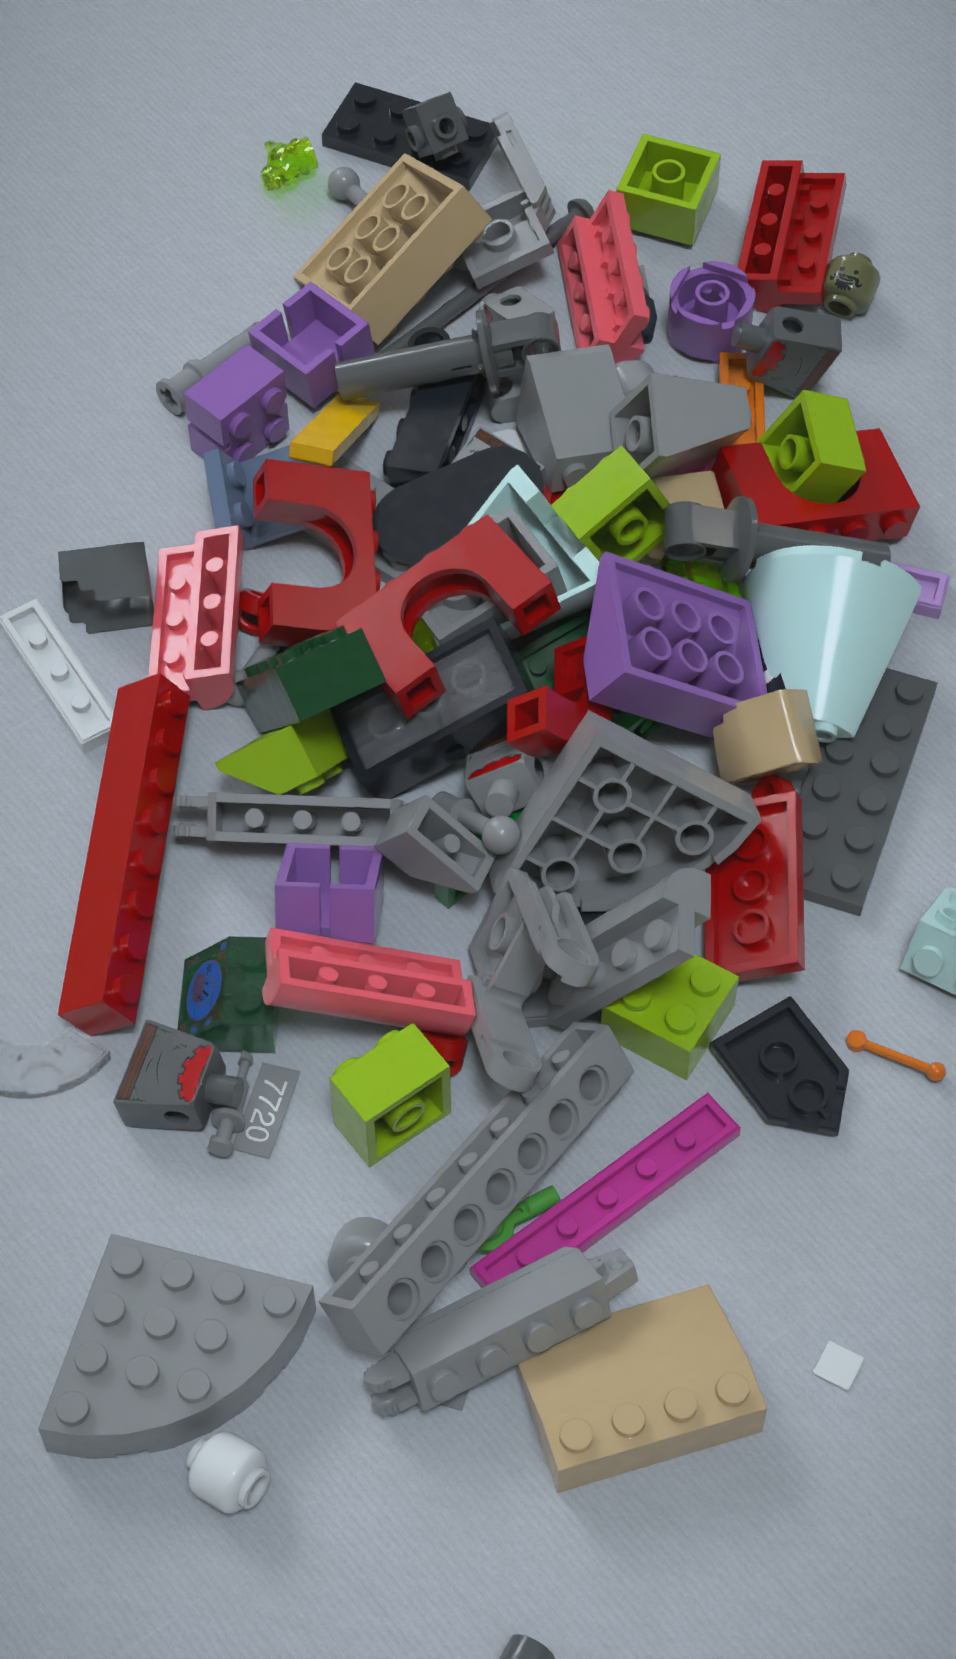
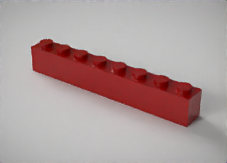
M161 673L122 686L117 690L58 1009V1016L89 1036L136 1023L190 696Z

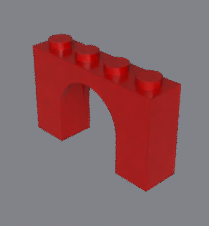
M880 428L856 431L866 472L844 494L846 500L839 503L822 504L811 502L787 489L779 480L761 442L721 446L712 468L724 509H727L731 501L737 496L749 497L755 503L758 522L871 541L882 539L894 540L908 535L920 505Z
M266 459L253 478L254 520L300 525L318 532L334 547L342 567L341 583L337 585L317 588L271 582L258 600L259 644L291 647L308 638L337 628L334 622L343 617L349 609L361 604L380 590L381 576L379 571H375L374 559L379 539L378 532L373 530L372 515L376 507V493L370 488V472Z
M488 514L475 523L463 528L457 536L437 550L428 553L419 563L399 577L390 580L381 590L361 604L349 609L343 617L334 622L336 627L344 625L347 633L359 628L363 629L386 679V682L379 684V686L407 719L446 692L435 665L413 641V634L418 621L433 605L444 599L459 595H473L484 598L493 603L523 636L561 609L552 582Z

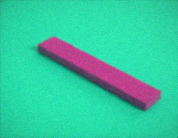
M707 1092L470 1267V1275L483 1288L563 1247L578 1248L582 1253L739 1137L741 1127Z

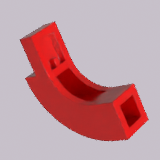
M587 636L554 648V690L544 686L507 700V743L532 757L549 758L561 753L588 710L609 721L611 720L614 708L589 701L583 662Z

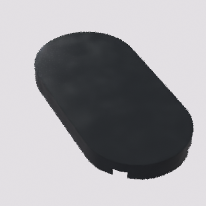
M504 446L490 447L393 489L380 500L372 517L373 530L378 532L379 551L386 559L396 564L397 562L407 564L408 567L412 568L428 553L437 550L457 536L473 519L508 472L517 464L540 492L544 494L543 477L539 466L533 458L521 450Z

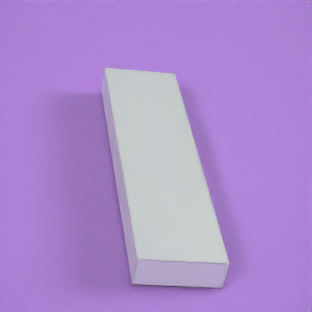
M36 598L1 615V631L82 752L86 753L108 742L114 710L39 600Z

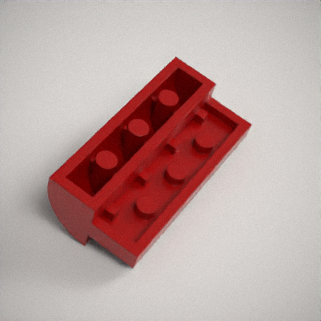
M762 160L738 268L748 276V283L753 289L754 287V308L767 314L771 308L776 306L784 307L785 304H823L824 281L827 268L832 260L847 186L845 173H804L803 160Z

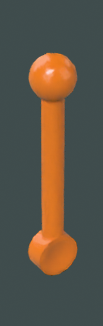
M853 1030L847 1035V1047L853 1052H861L865 1049L927 1073L928 1078L935 1082L943 1080L946 1076V1069L940 1062L929 1064L867 1040L864 1032L860 1030Z

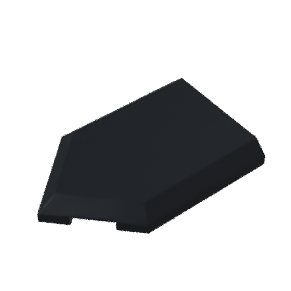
M792 996L787 997L709 1043V1047L767 1122L838 1136L850 1070Z

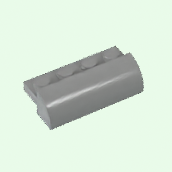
M695 868L679 869L586 924L585 927L600 962L588 985L585 987H575L561 982L562 976L554 972L547 964L545 965L543 977L550 979L548 1023L564 1030L574 1021L579 1022L693 958L695 927L706 922L711 917V875Z

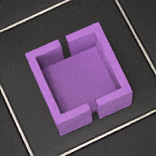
M310 281L283 303L290 337L292 338L290 341L288 340L282 313L277 309L248 331L252 348L284 371L286 388L315 408L338 389L335 362L374 355L375 351L369 323Z
M246 344L185 391L187 420L191 422L188 425L191 451L204 460V453L219 448L234 460L243 462L254 458L271 443L282 439L290 429L288 407L285 402L287 396L284 371Z
M287 843L275 883V928L358 943H375L384 901V855L374 846L340 845V884L331 883V845Z

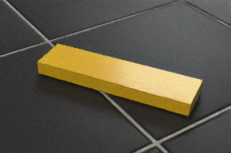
M338 394L290 441L289 457L314 464L332 466L378 417L380 402L364 398L343 401L341 395Z

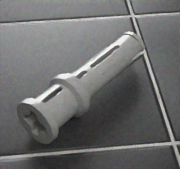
M260 321L254 322L245 331L230 339L207 357L201 360H189L183 365V370L172 378H163L156 383V392L162 404L175 415L186 410L184 392L246 344L251 346L248 331Z

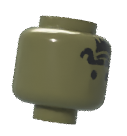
M853 252L849 255H839L830 261L824 281L823 302L825 308L833 315L841 318H852L855 315L868 311L881 280L878 270L874 267L869 257Z

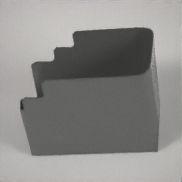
M144 542L58 552L63 608L69 614L70 622L86 624V632L88 634L153 624L154 605Z

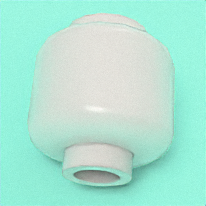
M220 1431L212 1435L208 1440L205 1438L200 1439L192 1447L187 1457L186 1465L190 1468L188 1485L192 1493L224 1513L233 1514L242 1509L249 1510L253 1508L264 1495L270 1481V1472L267 1470V1459L264 1452L229 1431Z

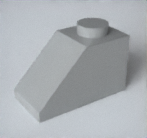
M427 795L395 809L374 845L377 850L410 877L471 894L479 891L497 854L490 852L480 839Z

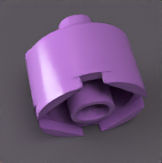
M718 261L703 262V268L691 271L690 266L678 272L672 280L669 293L667 331L670 346L692 357L707 359L716 364L719 363L720 352H739L740 348L731 345L733 329L738 321L749 324L753 322L755 290L754 287L752 289L749 285L748 276L739 268Z

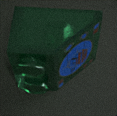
M229 936L184 960L177 1030L213 1043L218 1047L219 1052L242 1053V1050H245L249 1053L276 1054L279 1007L266 1005L262 997V988L267 978L265 940L267 937Z

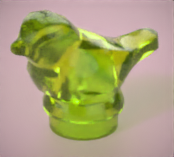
M307 136L301 139L293 138L289 143H275L269 140L264 144L268 152L267 165L262 169L260 177L266 191L279 190L283 186L293 185L300 175H309L311 170L318 168L314 149Z

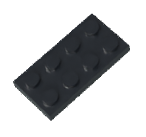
M356 82L321 134L323 147L391 168L406 153L463 185L468 191L471 190L498 143L489 122L465 115L467 120L466 132L469 139L456 144L459 152L438 161L435 160L433 154L419 158L417 151H414L408 143L406 137V128L408 127L401 111L421 102Z

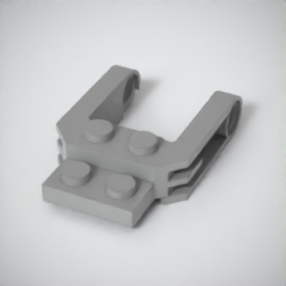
M508 112L493 118L489 124L520 190L508 192L481 205L493 220L484 228L481 237L476 242L470 244L455 260V264L452 267L469 271L477 289H481L554 254L546 231L556 211L547 192L546 185Z
M510 867L468 947L477 970V976L469 975L467 980H471L476 1012L471 1029L487 1074L495 1082L507 1089L516 1092H528L532 1088L543 1065L522 1011L524 1001L529 997L530 993H535L538 990L543 978V968L546 964L554 972L562 976L561 982L575 987H585L594 974L600 959L572 895L566 892L555 895L553 888L549 886L538 889L536 883L530 880L527 872Z

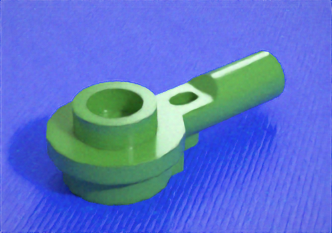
M550 1185L517 1204L500 1223L497 1232L485 1240L477 1251L489 1254L514 1235V1227L549 1210L561 1201L554 1186Z

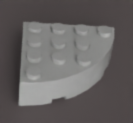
M588 710L515 821L521 832L517 846L508 854H497L488 873L494 893H497L509 868L512 867L527 872L530 880L536 883L538 889L549 886L553 888L555 895L561 892L571 894L576 906L580 907L581 911L612 910L679 869L695 868L703 871L714 862L719 865L739 848L762 819L751 794Z
M111 1234L38 1428L46 1451L86 1459L117 1458V1454H131L149 1450L150 1454L173 1449L213 1432L250 1407L263 1394V1388L277 1376L282 1368L285 1369L299 1350L317 1311L313 1285Z

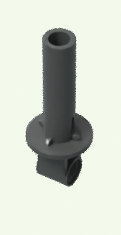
M484 310L476 311L477 330L472 329V335L335 362L336 378L343 401L481 373L484 378L487 377L491 393H498L501 377L524 373L526 356L561 351L557 320L548 313L534 312L526 316L489 323Z
M745 496L734 498L727 509L703 506L691 501H680L669 504L663 511L665 556L675 561H693L717 565L719 575L726 583L736 584L740 582L746 575L751 563L756 564L759 557L775 550L795 546L841 547L863 552L862 561H868L878 566H881V562L884 560L891 562L890 547L887 543L758 522L754 501Z

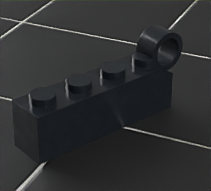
M427 327L418 330L410 337L408 347L448 340L450 337L443 329ZM481 373L412 388L409 410L406 417L399 420L396 442L393 449L386 452L383 461V473L385 476H388L390 486L397 488L453 462L466 443L485 394L484 385L487 377L484 378Z

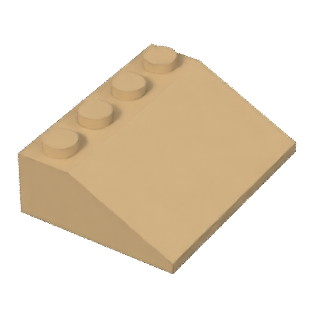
M404 153L293 277L303 286L311 281L368 322L372 341L379 345L385 338L395 332L398 323L406 314L423 301L427 291L435 282L452 269L455 260L464 250L481 237L484 228L493 219L463 185Z
M709 1284L611 1312V1317L515 1365L557 1493L754 1435L763 1430L767 1412L765 1401L749 1359Z

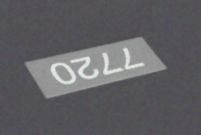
M262 1062L243 1114L245 1125L242 1131L237 1132L235 1136L233 1150L270 1159L301 1071Z

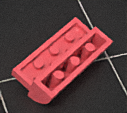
M608 190L590 219L574 216L557 246L577 349L608 344L612 350L615 364L621 361L635 360L644 352L645 348L641 331L648 325L650 309L646 305L643 276L639 271L636 257L637 247L633 242L630 214L626 209L624 194Z
M239 525L198 531L195 534V544L159 549L149 676L157 673L163 674L190 696V701L197 700L203 711L224 704L234 692L244 537Z
M270 927L265 940L267 978L262 988V997L266 1005L403 1028L414 1023L421 1031L459 1037L464 1036L469 1031L476 1017L471 980L462 979L460 960Z

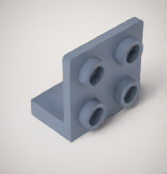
M290 445L243 462L234 460L219 448L203 454L215 529L239 525L244 537L243 550L307 529V527L300 525L254 520L253 478L266 459L309 464V462L291 459L289 457Z

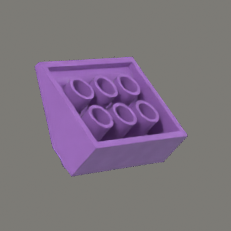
M605 552L600 556L583 658L589 701L714 739L713 728L723 723L722 715L737 708L735 703L767 694L751 601L609 552Z

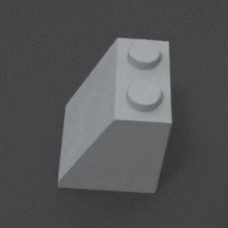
M608 344L526 356L516 425L534 460L545 466V482L550 492L564 491L575 485L594 469L604 457L613 452L610 411L625 396L612 350Z
M650 373L610 411L613 451L622 445L651 479L654 477L684 474L707 466L717 457L721 446H730L751 428L752 410L748 405L746 387Z

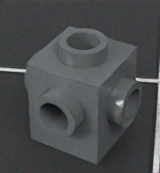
M451 92L435 96L401 111L408 127L406 128L408 143L414 151H417L419 158L433 154L436 161L459 152L456 144L469 139L466 132V117L461 108L456 106Z

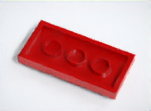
M796 790L753 799L762 819L737 850L719 865L714 862L705 869V872L711 875V917L705 922V959L739 976L738 982L805 971L802 799Z

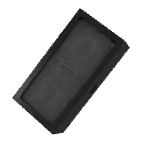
M494 617L485 620L425 653L435 665L446 692L409 719L406 718L379 685L330 708L360 783L376 798L390 799L466 758L467 755L507 735V700L531 692L535 688L513 640Z

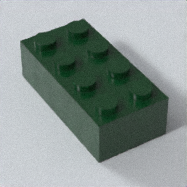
M344 625L301 641L285 649L280 654L278 653L244 668L247 677L235 684L258 732L262 733L305 721L386 682V679L363 629L359 628L347 633Z

